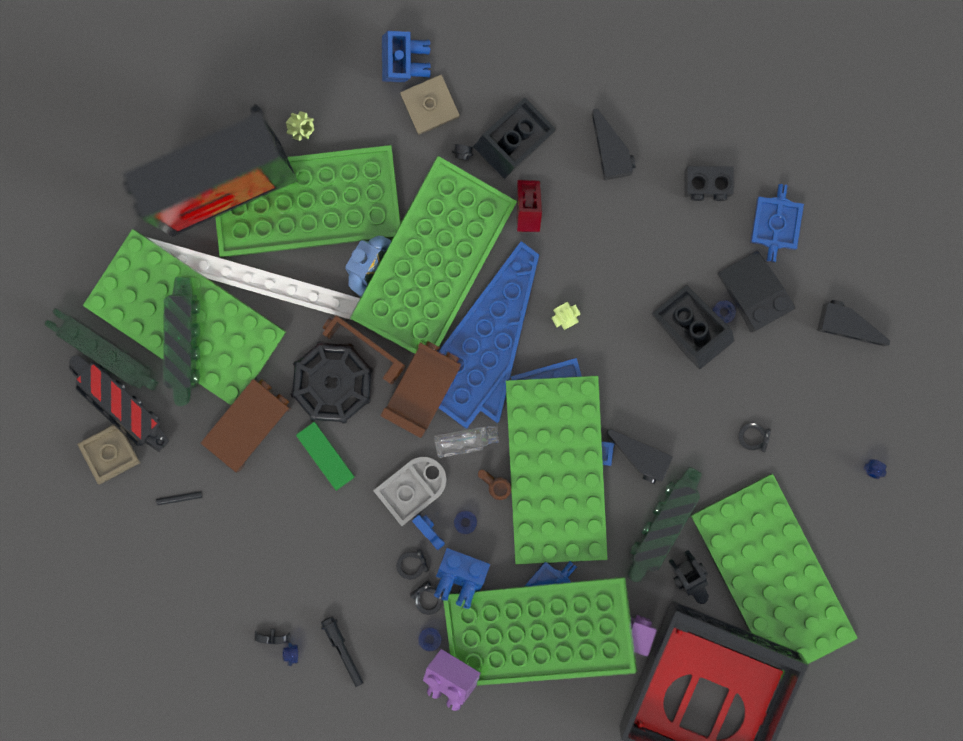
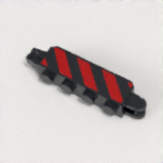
M77 355L71 357L69 370L76 377V391L135 446H143L146 443L158 452L167 446L169 439L161 431V423H159L160 420L156 414L145 410L142 407V402L136 396H130L120 381H114L109 376V372L102 365L98 366L94 361L89 364Z

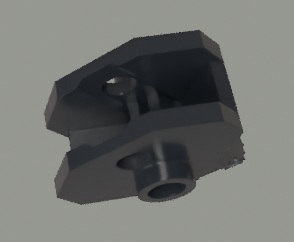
M689 550L684 552L687 560L676 566L673 559L669 560V565L675 574L673 580L678 589H684L688 596L692 595L698 604H706L709 596L705 586L709 584L706 578L708 573L701 562L698 564Z

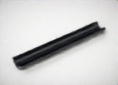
M199 491L156 499V504L158 506L202 498V494Z

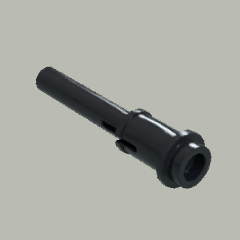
M333 616L328 617L320 622L322 625L321 630L325 631L332 644L331 646L336 647L355 687H358L364 682L344 644L346 640L337 625L338 620L334 619Z

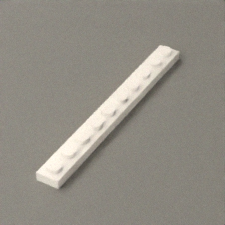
M147 237L211 280L350 319L360 299Z

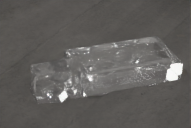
M497 426L435 435L434 439L438 457L442 458L483 450L484 446L499 442Z

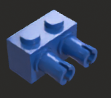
M387 31L382 35V82H406L411 76L430 77L431 70H428V68H431L430 63H411V53L430 54V47H428L430 46V40H411L410 32Z
M447 548L436 577L440 578L434 596L439 598L441 592H443L441 600L447 601L453 583L460 585L462 588L456 604L461 607L463 600H465L463 608L469 609L475 591H480L483 586L490 564Z

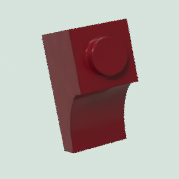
M517 180V232H540L542 217L540 181Z

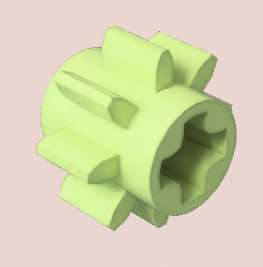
M302 111L298 115L291 113V117L286 121L288 129L286 133L293 135V139L301 141L302 137L309 139V136L314 131V119L307 117V113Z
M566 302L553 310L556 315L552 317V320L556 327L561 325L566 330L579 322L577 316L581 313L576 304L571 307L569 302Z

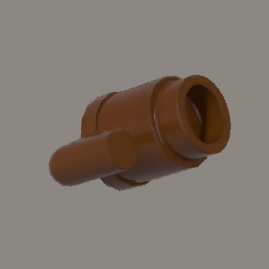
M483 469L478 472V477L489 485V493L493 498L503 500L510 495L511 484L507 479L503 477L494 478Z

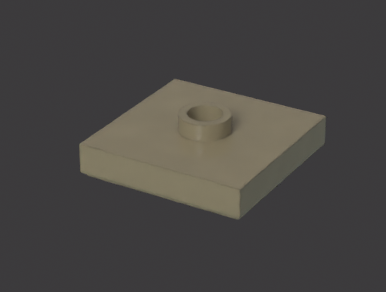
M442 74L400 92L418 135L460 117Z
M114 425L77 444L99 485L140 463L128 438Z

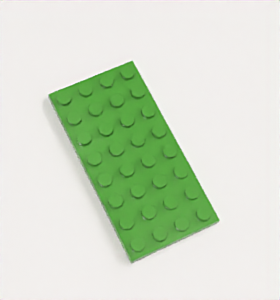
M392 146L288 157L297 177V182L216 217L220 257L360 242L361 240L368 241L376 236L393 238L401 222Z
M437 156L354 308L350 319L416 354L420 342L426 344L428 340L440 346L517 201Z
M135 229L131 230L83 304L84 307L164 361L165 355L170 359L171 353L195 378L197 383L230 405L235 402L249 383L257 378L287 332ZM169 296H180L185 302L186 300L182 296H186L196 306V310L190 314L189 318ZM171 305L195 330V341L190 337L189 343L165 318V306L170 310ZM171 329L195 354V366L190 361L189 367L165 342V331L170 335Z
M598 376L506 380L515 564L544 563L545 561L553 563L608 560Z
M773 474L690 515L751 633L802 653L808 664L858 639Z
M625 577L475 591L469 609L463 608L465 600H463L461 607L456 604L460 593H450L448 600H443L450 655L481 673L477 685L631 674L637 672Z

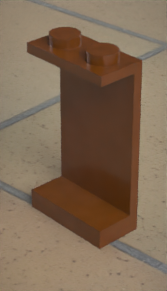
M337 315L334 318L330 317L322 327L325 330L322 334L331 339L341 325L393 362L383 377L384 380L393 385L406 366Z
M428 340L426 344L423 342L419 343L416 354L387 407L384 408L380 415L419 438L424 436L462 366L458 362L459 357L450 352H447L446 355L439 352V346Z
M253 379L201 442L205 448L235 472L241 471L250 455L283 415L292 409L288 406L290 401L280 393L277 396L270 391L272 386L263 379L260 381Z

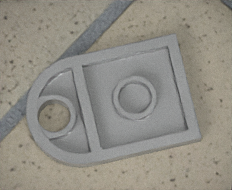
M418 457L408 462L373 491L399 524L403 526L442 494L446 486V473L442 465L435 459ZM429 466L438 468L439 476L436 479H429L427 477L426 469Z

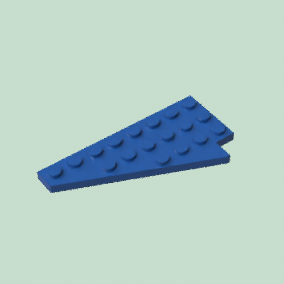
M522 241L439 350V352L445 355L447 352L460 358L458 362L462 364L439 409L466 429L480 411L496 423L500 421L506 396V380H510L539 254Z

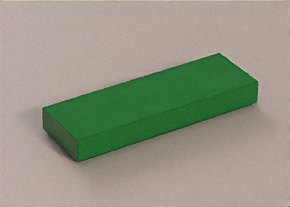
M313 422L296 435L336 491L355 478L316 422Z

